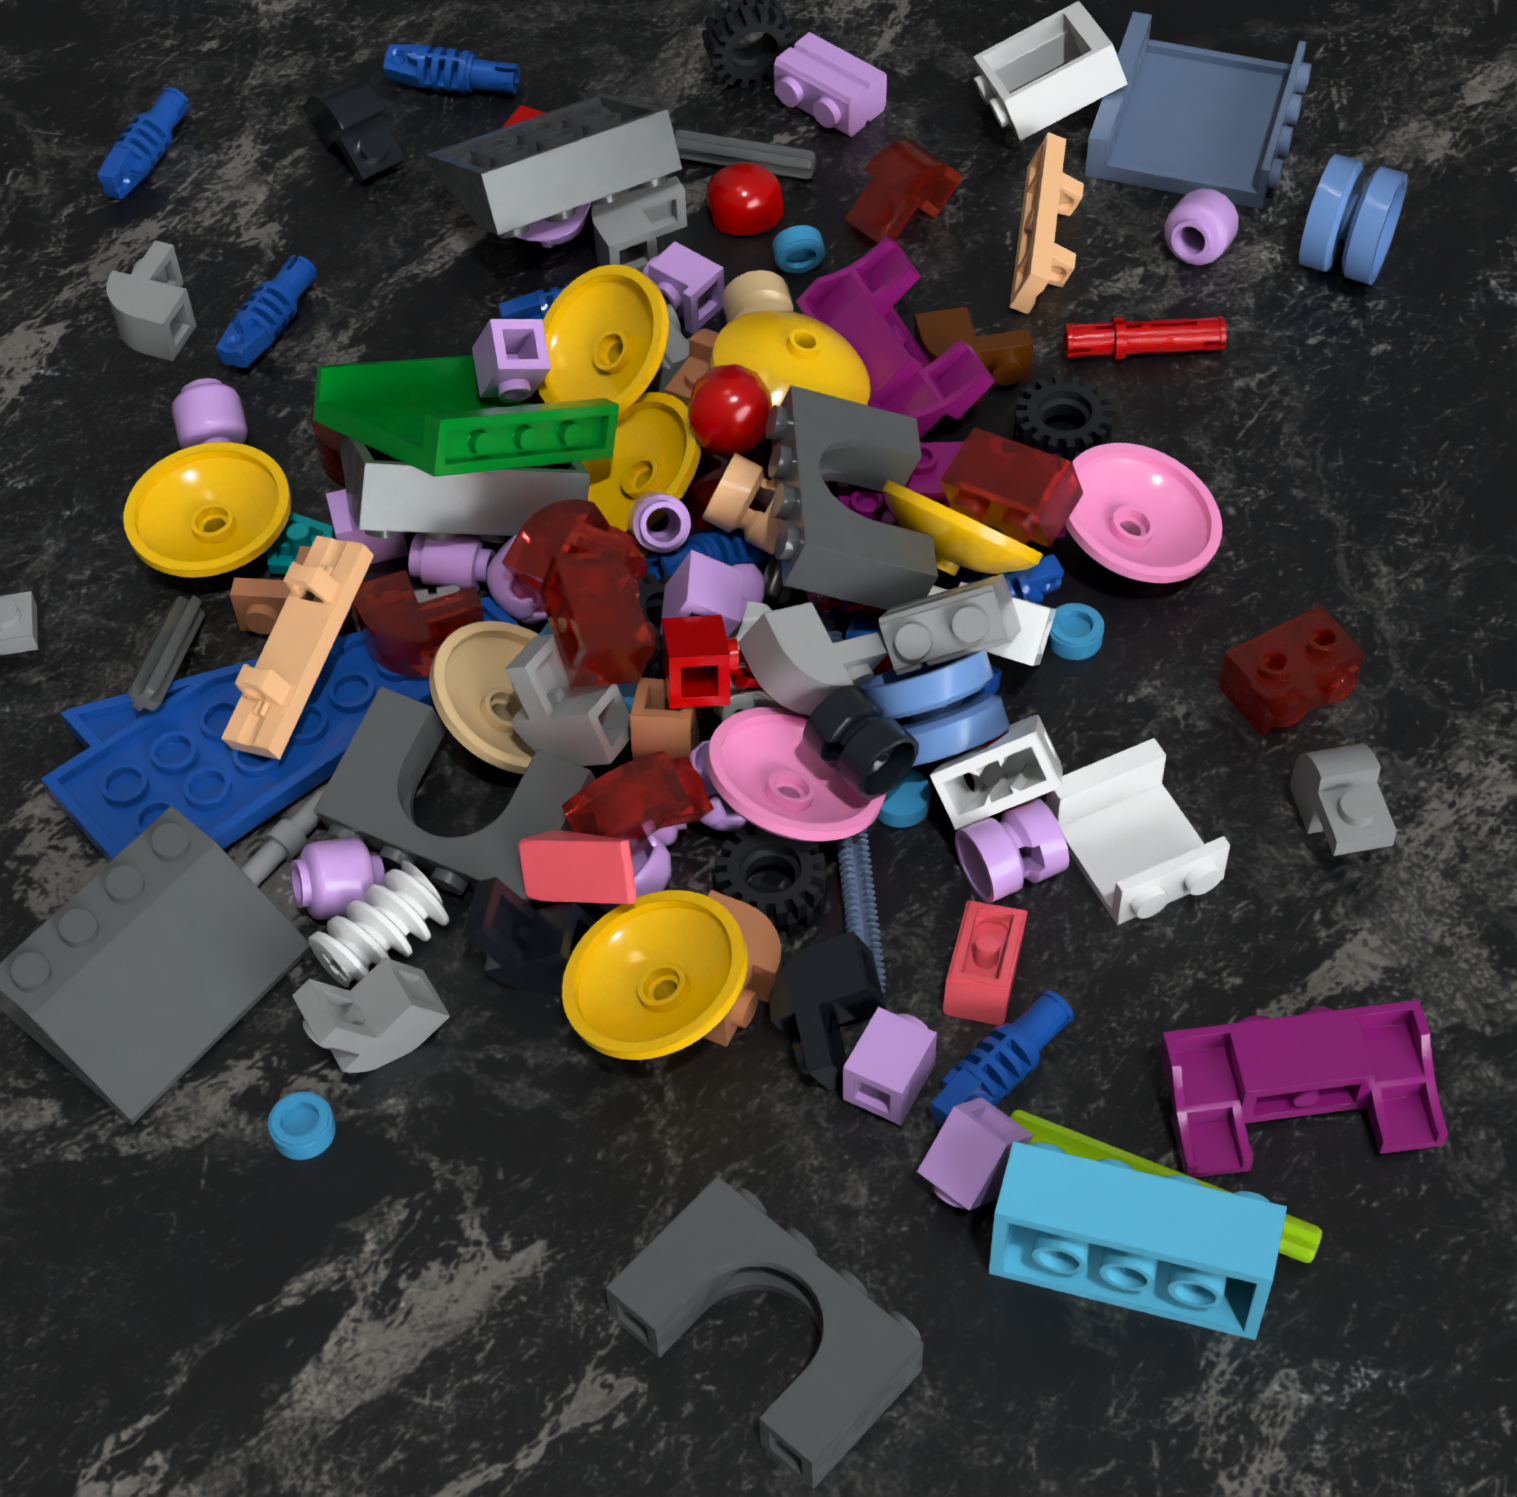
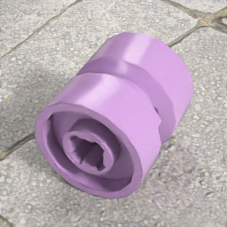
M1039 798L1031 799L1004 810L1001 813L1000 822L987 817L959 829L955 834L956 851L965 876L975 893L982 901L988 904L1022 889L1024 878L1035 884L1066 870L1069 866L1068 846L1061 827L1050 808Z

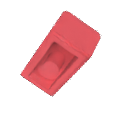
M552 830L522 838L519 841L518 848L524 891L527 898L552 902L631 904L636 902L637 896L631 852L627 839Z
M967 900L946 978L943 1002L944 1014L950 1017L993 1025L1004 1024L1028 911Z

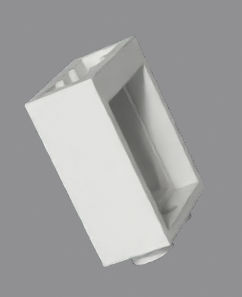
M1080 1L974 56L981 74L974 78V82L981 98L986 105L990 104L1001 128L1010 125L1020 141L1128 84L1112 42Z

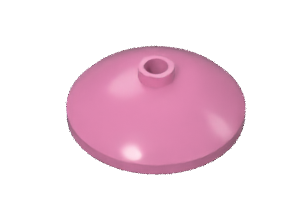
M1131 443L1098 445L1078 455L1069 465L1061 480L1058 502L1067 530L1077 544L1092 559L1116 574L1150 583L1178 582L1202 571L1211 561L1220 545L1222 520L1212 494L1190 469L1165 453Z
M757 707L731 715L716 728L706 754V765L710 779L727 804L741 817L758 828L792 840L823 842L855 835L870 826L878 816L886 794L873 800H864L837 774V767H829L803 742V730L810 715L798 713L786 707Z

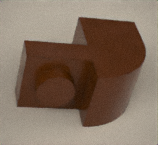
M967 307L914 314V338L931 363L945 353L959 339L972 347L996 382L991 387L1030 382L1033 342L1029 329L976 336ZM984 394L973 405H983Z

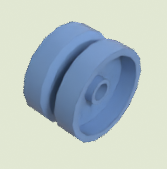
M1334 154L1322 174L1311 202L1301 240L1299 264L1327 272L1336 264L1344 249L1342 257L1344 277L1372 285L1384 263L1405 198L1408 175L1404 172L1380 166L1371 174L1363 189L1365 179L1363 163L1357 159Z
M986 650L931 666L926 663L921 669L897 675L894 668L874 676L870 682L860 686L884 710L883 717L896 719L919 743V752L913 766L967 751L999 737L1010 729V722L1001 696L991 693L973 694L984 688L993 678L994 673Z

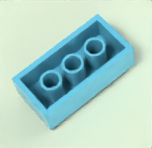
M1013 1141L994 1213L989 1274L1256 1340L1273 1283L1287 1206L1270 1203L1264 1196L1253 1192L1239 1191L1229 1193L1204 1187L1196 1180L1182 1175L1162 1177L1137 1171L1125 1162L1116 1159H1100L1095 1161L1066 1154L1061 1148L1049 1143L1038 1142L1028 1145Z

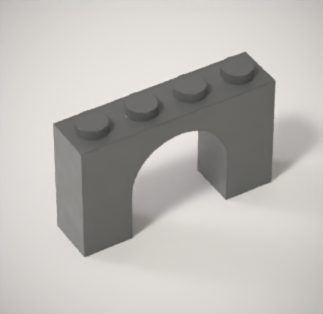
M791 385L781 405H774L771 408L765 426V437L771 440L772 446L768 475L770 478H774L775 494L771 513L772 517L778 518L779 529L775 543V557L781 559L783 585L884 610L927 597L938 578L933 536L861 516L841 503L824 482H844L882 492V488L888 479L905 487L922 457L917 419Z
M380 686L313 810L328 828L326 836L330 840L358 837L368 848L378 851V856L381 857L382 862L390 867L402 871V860L408 861L418 869L432 874L430 880L433 883L457 895H463L465 889L474 892L478 881L497 877L533 909L544 908L547 901L529 899L525 895L518 848L519 841L522 838L552 830L582 833L598 803V796H601L603 793L592 771L537 749L509 804L494 822L478 832L461 837H441L427 833L416 825L414 797L418 784L443 739L447 728L432 706Z
M717 1176L606 1287L610 1317L660 1359L707 1309L726 1296L748 1290H765L782 1294L800 1304L814 1319L821 1333L822 1340L810 1364L759 1417L761 1446L813 1490L922 1371L923 1342L917 1328L904 1315L894 1310L886 1313L870 1300L866 1288L852 1273L842 1268L835 1271L818 1258L815 1247L806 1236L792 1227L784 1230L767 1216L765 1207L753 1193L743 1187H738L734 1190Z

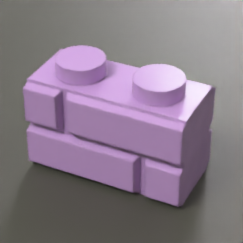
M810 32L795 43L794 48L789 47L776 57L774 63L775 95L786 106H796L812 115L826 128L833 127L852 137L865 127L867 121L871 122L885 109L887 74Z

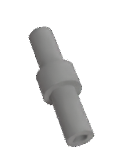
M317 791L289 820L282 818L264 836L266 844L241 868L256 886L283 860L291 861L308 844L306 836L321 822L313 810L323 794L322 791Z

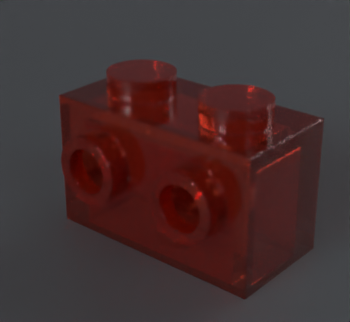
M976 427L973 428L940 480L949 500L950 509L979 523L982 522L996 527L1006 536L1020 543H1027L1031 540L1049 548L1084 494L1072 461Z
M621 550L553 554L539 593L570 687L639 682L649 657H652L655 653L656 634L652 623L645 620L639 603L637 579L633 574H629Z
M1320 605L1226 651L1219 689L1261 736L1279 726L1289 727L1297 723L1307 712L1327 702L1337 703L1346 698L1357 685L1364 652L1324 607Z

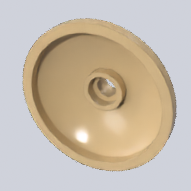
M483 621L468 624L449 635L432 660L429 685L433 703L445 726L468 751L498 768L524 774L535 751L521 739L510 722L523 705L512 686L511 679L505 668L539 634L518 625L499 621Z

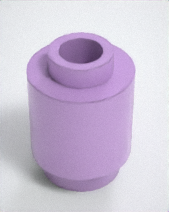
M654 491L640 496L633 503L628 515V524L633 537L641 545L653 552L666 553L679 548L685 542L690 533L691 519L687 508L681 501L667 493ZM655 509L663 510L667 517L665 526L660 530H651L646 523L648 516Z
M416 533L409 551L408 569L410 576L421 578L424 585L440 587L455 584L462 591L477 593L481 589L482 584L487 583V568L496 554L494 550L488 549L487 541L480 540L474 535L455 534L453 540L438 541L425 538L421 533Z

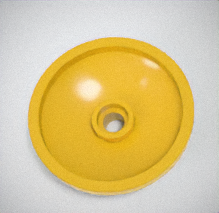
M617 264L597 267L572 281L558 295L542 321L551 369L537 390L545 403L606 398L619 404L618 414L633 404L654 379L666 350L669 318L665 299L657 285L640 271L629 266Z
M766 310L739 316L720 331L711 351L710 369L720 365L738 364L757 372L770 391L772 407L774 405H781L791 385L864 405L868 404L870 398L869 375L855 349L842 335L828 325L800 313L784 310Z
M661 392L643 393L633 404L618 414L613 458L580 461L591 474L583 536L590 538L599 530L610 527L628 538L632 537L633 535L628 524V515L633 503L640 496L649 492L659 491L667 493L679 501L684 497L696 474L702 447L689 428L688 407L680 399ZM655 509L650 513L646 521L648 528L653 527L666 517L663 510Z
M233 442L199 444L179 450L165 457L142 475L127 498L123 518L124 529L130 545L138 557L147 565L160 572L190 578L219 575L246 565L264 553L276 541L285 528L290 515L291 492L281 467L274 459L261 450Z
M887 479L882 488L885 503L899 527L933 536L937 568L953 576H956L960 566L975 572L994 575L1027 570L1038 565L1042 558V553Z
M665 890L639 896L636 898V902L621 904L600 918L576 945L566 965L562 982V1000L566 1016L582 1040L595 1050L611 1057L643 1060L679 1051L710 1032L726 1016L736 1002L745 982L748 967L746 940L733 915L719 902L706 895L684 890Z

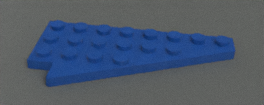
M485 597L336 637L280 760L234 750L221 739L242 695V692L235 685L243 664L255 667L259 658L172 681L159 708L155 711L143 708L140 712L131 707L133 700L127 693L73 707L62 712L61 716L66 728L86 750L42 777L41 781L46 793L108 862L113 860L170 806H173L222 849H225L333 775L380 686L434 707L429 685L430 667L437 650L449 635L463 626L483 621H499L520 625L490 597Z

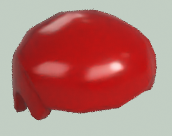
M736 162L717 171L707 183V208L711 212L715 228L721 232L736 236L757 235L773 228L783 216L784 208L779 181L775 174L758 163Z
M738 364L715 366L698 378L692 387L688 405L689 428L702 448L721 457H733L735 453L745 456L756 450L758 445L766 439L765 426L772 408L770 391L755 371Z

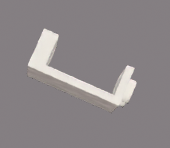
M1155 738L1064 775L1061 788L1047 793L1046 805L1050 808L1061 827L1069 854L1116 925L1135 917L1140 919L1149 918L1160 912L1168 903L1188 894H1204L1224 879L1230 844L1224 836L1206 844L1201 840L1162 784L1166 754Z

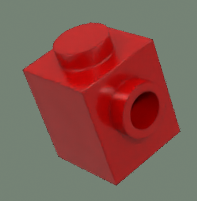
M722 615L662 618V669L669 709L730 705V674L739 673V650L737 638L726 637Z

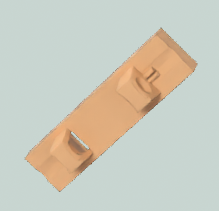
M1049 132L1027 166L1009 307L1026 314L1030 313L1035 305L1036 297L1043 292L1047 284L1063 287L1075 268L1076 254L1054 243L1057 215H1072L1082 199L1084 184L1063 173L1066 139Z
M316 536L303 565L294 561L291 563L283 580L290 589V593L255 667L243 664L235 681V685L242 692V695L221 737L232 749L280 760L374 557L372 552L363 543ZM317 596L323 603L313 601L314 597Z

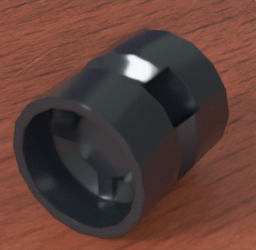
M847 685L828 695L814 709L804 727L803 742L829 767H837V774L864 800H873L893 789L906 776L918 755L919 743L892 717H883L884 710L858 685Z

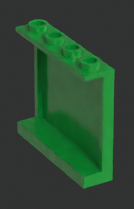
M473 355L317 366L313 421L427 474L439 477L613 458L619 404L606 398L533 404L526 400L508 403L501 401L499 397L480 398Z

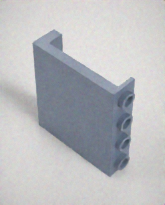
M1133 12L1117 55L1128 84L1102 98L1088 137L1085 176L1184 195L1202 188L1213 189L1226 195L1233 204L1263 209L1268 189L1278 190L1284 160L1277 158L1278 156L1286 158L1288 156L1293 127H1289L1287 124L1296 125L1303 95L1296 94V92L1306 93L1312 64L1303 62L1306 42L1299 41L1292 64L1151 40L1149 38L1152 15Z

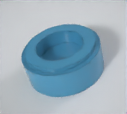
M799 225L787 228L780 232L772 242L775 263L784 272H807L818 266L825 257L822 235L816 228L811 226Z
M1067 603L1055 608L1057 610L1047 640L1048 647L1056 655L1069 660H1082L1097 653L1102 646L1104 635V621L1099 612L1081 603Z
M911 768L906 776L886 793L877 818L886 825L898 828L910 827L921 822L929 812L931 801V787L926 777L919 771Z
M296 1092L283 1097L274 1105L268 1117V1130L275 1148L282 1155L291 1159L305 1160L321 1154L330 1146L335 1136L336 1124L330 1105L324 1098L312 1092Z

